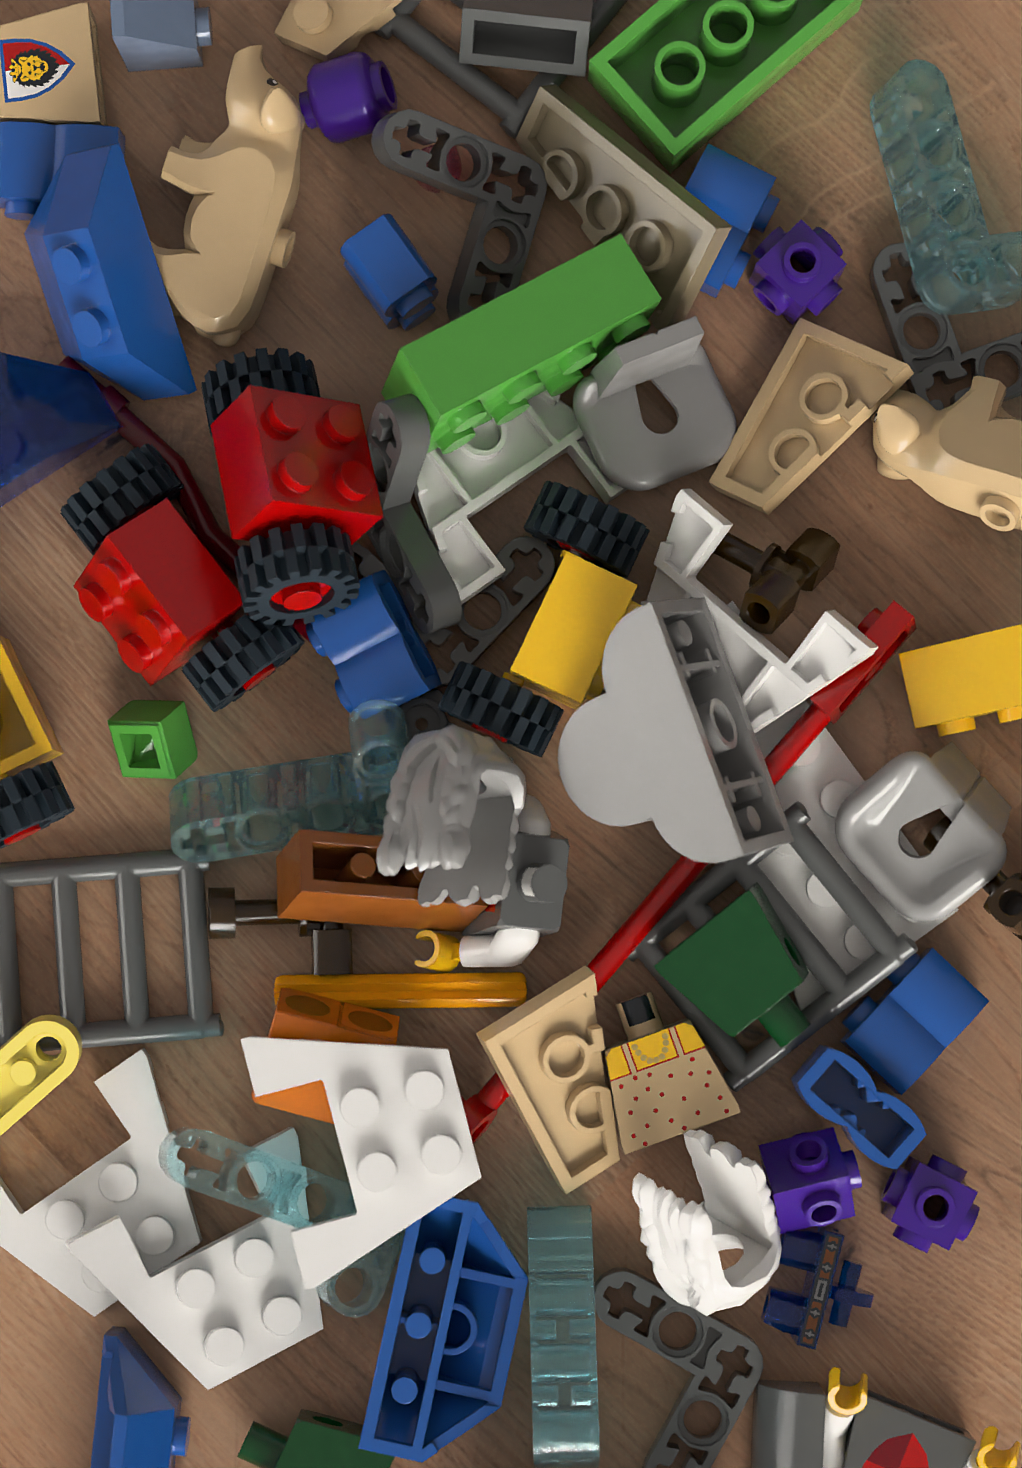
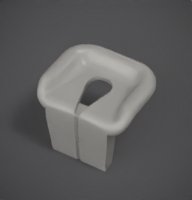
M696 316L661 329L656 334L651 333L615 347L592 369L590 375L580 381L575 389L573 396L575 418L600 470L617 486L633 491L650 490L713 465L722 459L736 434L737 423L734 411L705 349L700 344L704 331ZM647 380H651L676 411L677 423L673 430L668 433L659 434L652 432L645 426L641 417L635 385Z
M950 742L931 757L920 751H907L891 759L843 801L837 812L835 833L838 844L846 857L896 911L914 920L932 921L952 913L1000 872L1007 855L1006 842L1001 835L1006 829L1012 807L985 777L980 776V772L956 745ZM939 808L952 821L933 851L925 856H915L908 853L900 843L899 834L903 825Z

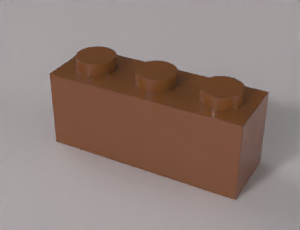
M299 829L276 857L278 918L462 932L488 907V904L480 896L477 902L464 907L456 904L448 895L439 905L421 906L418 903V889L425 872H420L418 866L407 871L403 863L395 876H384L379 872L377 868V849L383 836Z

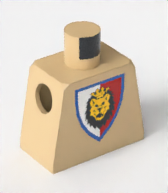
M88 2L77 3L0 25V122L17 121L52 125L93 124L107 126L97 22Z

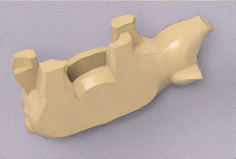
M262 45L249 46L234 54L225 96L229 118V127L214 142L207 143L196 142L185 135L184 139L182 138L179 149L171 146L168 150L161 178L194 196L185 218L183 231L185 249H166L158 247L151 242L174 318H183L189 321L199 335L213 340L214 343L222 347L234 346L238 342L240 335L252 328L263 307L275 267L285 268L287 266L295 244V231L289 230L288 226L299 193L301 140L305 118L302 115L296 98L267 71L263 61Z
M974 376L969 391L953 405L940 411L936 410L917 394L898 389L870 416L873 425L874 451L878 456L877 471L879 474L896 480L911 479L940 503L980 517L985 524L999 531H1010L1014 528L1022 530V420L1012 417L1002 408L1001 405L1006 395V387L1000 380Z

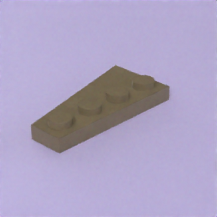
M557 85L540 86L515 139L529 158L540 165L545 173L546 182L560 201H570L584 222L581 225V229L594 246H598L622 234L662 298L654 310V314L649 319L655 328L659 331L684 321L732 226Z

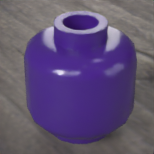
M352 52L313 65L307 75V91L299 93V104L305 122L310 129L319 127L322 134L329 141L344 143L372 134L377 122L385 115L390 114V111L397 109V95L390 72L383 61L374 62L364 52Z

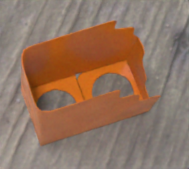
M281 988L267 1037L396 1045L400 1016L345 1002H338L331 998L291 988ZM322 1080L255 1097L252 1086L251 1097L255 1103L334 1124Z

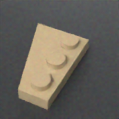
M799 318L734 435L728 450L722 457L708 483L716 491L769 515L914 374L909 364L803 318Z
M586 965L476 1033L553 1179L566 1195L620 1161L611 1090L605 1084L601 1051L605 1050L602 1027L597 1024L594 996L598 995L595 973Z

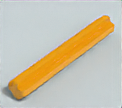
M521 972L280 975L276 977L274 982L275 1005L277 1004L281 988H291L369 1009L519 1007L527 1001V979L525 974Z

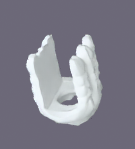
M690 1129L684 1133V1140L692 1158V1165L696 1171L698 1182L702 1188L704 1201L698 1205L692 1200L686 1205L684 1199L676 1197L672 1190H666L664 1187L658 1188L654 1180L647 1178L641 1173H638L633 1179L632 1193L635 1202L639 1206V1224L642 1228L640 1241L647 1246L646 1254L652 1261V1268L656 1279L665 1293L678 1303L690 1306L708 1316L719 1310L741 1306L766 1285L779 1267L782 1246L780 1227L777 1225L778 1219L774 1213L775 1205L770 1199L771 1191L766 1184V1176L760 1164L748 1157L742 1158L741 1151L730 1142L718 1141L715 1143L711 1134L703 1130L695 1131ZM734 1248L744 1249V1254L735 1265L726 1270L722 1269L718 1251Z

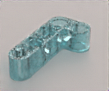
M914 59L908 61L872 96L870 116L918 293L922 302L930 310L941 315H956L1012 306L1022 299V231L989 235L945 76L934 64L926 60ZM954 273L960 278V281L955 277Z
M371 700L353 709L348 717L351 752L192 777L180 781L169 793L170 842L173 852L182 860L192 863H205L282 850L299 829L362 835L383 834V821L388 814L386 802L391 793L390 781L397 772L404 748L410 742L406 718L402 709L395 703L386 700Z
M186 1126L169 1133L160 1145L158 1155L160 1168L170 1180L184 1187L296 1228L357 1212L350 1183L212 1132ZM196 1139H198V1152L224 1162L220 1167L219 1174L192 1166L188 1170L187 1175H184L185 1163L176 1159L179 1148L181 1146L191 1148L195 1144ZM228 1148L231 1150V1153L225 1159V1149ZM258 1161L263 1165L267 1173L266 1186L258 1195L249 1198L244 1197L238 1190L237 1175L244 1165L249 1162ZM218 1178V1187L213 1188L212 1184ZM318 1183L326 1193V1207L316 1218L305 1219L298 1210V1196L308 1185ZM406 1228L316 1287L317 1295L324 1305L344 1316L355 1318L368 1315L377 1308L384 1295L396 1262ZM358 1268L364 1281L361 1293L352 1301L340 1302L335 1292L337 1278L346 1269Z
M591 1205L527 1207L534 1468H599L600 1438Z

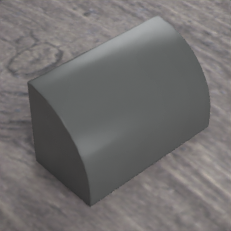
M464 0L459 63L585 77L594 0Z
M759 1379L754 1388L750 1468H823L826 1394L818 1382Z

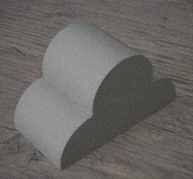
M705 597L649 602L625 615L611 632L603 653L602 677L606 693L589 700L578 708L568 720L560 738L558 767L562 783L571 800L587 816L607 825L629 826L653 820L660 835L674 850L685 857L699 862H725L793 842L792 833Z

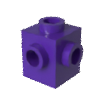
M801 219L787 233L780 226L777 227L755 249L753 255L759 261L754 267L749 283L754 287L753 292L755 296L771 313L776 316L782 314L794 325L809 310L815 316H818L842 292L843 288L837 282L847 264L840 258L843 254L840 245L827 231L820 227L812 230ZM793 256L808 272L800 273L794 270L791 266L790 258Z
M834 1127L814 1132H803L790 1138L758 1145L762 1169L767 1180L766 1184L771 1191L770 1199L775 1205L774 1213L778 1219L777 1225L780 1227V1234L813 1226H827L838 1220L855 1216L852 1190L862 1188L860 1171L854 1151H841Z
M932 1154L928 1164L909 1156L904 1168L899 1166L897 1170L894 1169L881 1194V1201L886 1203L881 1213L891 1222L897 1224L892 1235L928 1253L932 1243L950 1250L955 1238L964 1241L972 1230L980 1209L979 1206L973 1204L978 1192L962 1183L967 1171ZM932 1195H941L945 1201L937 1217H926L923 1211L925 1200Z

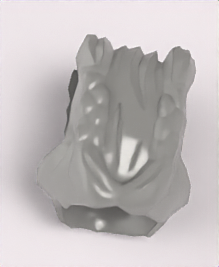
M453 724L441 730H432L415 735L404 748L397 772L390 781L391 793L386 802L388 814L383 821V838L377 849V868L384 876H395L403 863L407 871L418 866L420 872L424 871L425 873L418 889V903L423 907H429L430 904L439 905L448 895L456 904L464 907L477 902L480 896L487 904H496L498 900L506 898L510 888L508 871L513 867L512 855L516 849L515 835L519 831L518 816L525 806L527 796L526 776L514 763L513 758L500 750L491 737L481 736Z

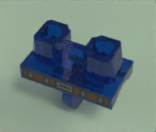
M822 1226L818 1227V1231L801 1229L787 1231L785 1234H782L780 1239L782 1252L779 1264L807 1271L801 1294L769 1286L761 1313V1319L764 1323L782 1332L791 1334L796 1345L816 1350L829 1298L834 1301L828 1322L840 1327H847L852 1305L871 1308L874 1298L873 1293L857 1288L863 1266L860 1263L844 1260L839 1282L833 1281L845 1236L839 1233L838 1228Z

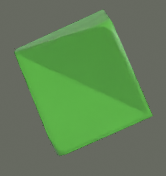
M133 700L107 720L122 777L176 779L198 757L184 701Z

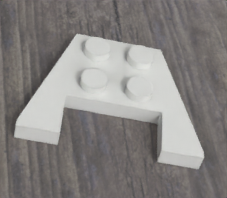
M546 390L529 399V408L513 420L497 425L494 419H491L473 429L476 433L474 438L455 451L443 454L440 448H437L426 454L414 494L427 533L457 587L461 605L501 578L506 571L468 519L564 453L569 454L605 504L628 490L617 486L602 473L579 427L574 410L559 400L560 394L551 397Z
M681 489L671 509L672 512H675L667 539L660 543L654 561L657 570L647 601H641L640 605L654 601L705 597L754 733L874 654L878 646L836 610L825 611L791 658H788L763 635L744 623L735 611L696 579L698 572L733 524L692 489Z
M249 1036L241 1039L255 1097L318 1080L323 1081L357 1212L295 1228L290 1232L305 1290L322 1284L482 1178L448 1048L285 1039L264 1036Z
M145 1048L139 1050L94 1082L130 1134L131 1138L27 1211L21 1208L0 1177V1246L94 1317L118 1301V1299L68 1250L66 1241L118 1215L121 1217L148 1275L171 1264L203 1240L180 1161L178 1162L168 1127L169 1121L164 1103L160 1099L154 1078L152 1061Z
M288 1127L239 1152L267 1213L148 1275L124 1223L118 1215L65 1242L68 1250L207 1390L323 1329L318 1286L305 1290L290 1233L292 1229L310 1225L299 1139L293 1127Z

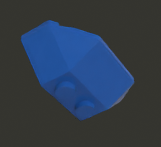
M120 143L77 151L66 155L24 233L63 354L66 357L69 355L80 365L142 400L188 395L197 391Z
M452 1197L406 1227L358 1449L423 1463L436 1454L439 1449L501 1408L529 1278L479 1202Z
M112 1326L104 1334L90 1468H175L176 1456L186 1457L191 1417L180 1416L182 1397L125 1327Z

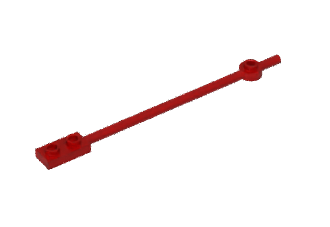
M893 600L884 612L874 608L857 627L859 631L878 646L874 654L813 694L809 698L812 704L764 759L774 787L830 722L834 725L917 629L914 616ZM682 855L587 965L595 973L597 993L709 863L692 860ZM497 1072L494 1073L477 1094H474L467 1100L461 1096L473 1145L487 1130L496 1117L498 1108L509 1097Z

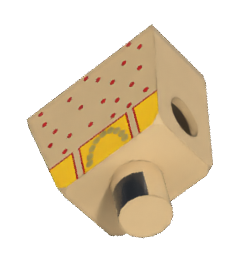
M651 991L615 1004L627 1039L605 1047L604 1056L619 1141L624 1154L684 1134L690 1129L695 1130L741 1113L738 1103L689 1019L685 1018L664 1026Z

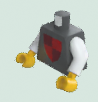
M527 795L525 806L518 816L519 831L515 835L516 849L512 855L513 867L508 871L510 888L506 898L498 900L496 904H488V907L462 931L463 938L461 942L451 935L430 930L420 931L416 935V939L434 942L435 949L429 960L414 961L416 966L444 973L455 969L460 961L464 967H514L521 964L537 945L540 937L558 932L561 925L564 894L568 886L566 874L569 842L567 838L551 830V823L538 799Z
M833 1367L829 1371L828 1395L826 1396L823 1468H1016L1021 1444L1016 1441L1007 1450L994 1448L993 1446L996 1443L998 1434L996 1427L988 1426L984 1429L979 1449L973 1451L976 1440L967 1430L868 1390V1375L866 1373H861V1380L859 1383L854 1384V1386H843L840 1384V1368Z

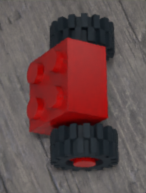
M267 348L255 349L256 356L247 357L243 351L234 354L235 362L232 364L224 359L217 363V371L209 370L204 376L205 382H202L201 386L209 431L214 442L232 539L250 541L251 545H242L238 550L239 556H235L234 561L243 609L245 613L248 612L249 618L254 621L261 618L262 624L272 625L278 619H281L282 626H292L295 619L302 618L304 624L315 622V615L321 614L328 618L336 614L334 607L346 609L351 605L350 599H357L360 584L352 545L384 517L360 404L322 398L313 362L310 359L305 360V355L298 351L289 356L288 349L277 348L273 355H268Z
M148 443L144 444L141 448L136 447L126 457L122 455L114 460L113 464L107 469H101L95 474L96 477L92 481L85 482L79 488L80 492L71 495L66 501L67 504L61 508L60 514L90 553L94 555L73 585L78 592L80 603L89 617L97 622H101L117 642L118 651L124 663L132 671L140 673L150 687L184 665L182 667L183 670H181L210 709L216 712L226 707L232 701L234 702L242 697L246 691H250L259 685L262 680L276 671L275 669L285 664L290 659V656L297 653L301 646L304 645L305 641L293 626H282L281 619H278L272 625L262 624L261 618L254 621L249 618V615H244L236 620L235 624L231 619L243 606L241 594L170 502L179 496L184 485L153 444L150 445Z

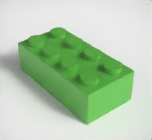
M658 0L589 60L588 82L671 174L859 11L863 0Z
M619 234L401 347L381 394L385 400L412 393L423 405L430 425L431 439L427 454L437 448H440L443 454H448L474 438L476 433L473 429L491 419H494L497 425L505 424L526 411L530 406L528 400L547 390L550 396L554 397L575 386L584 377L581 373L582 371L599 363L615 347L637 339L651 327L648 320L662 298L622 234Z

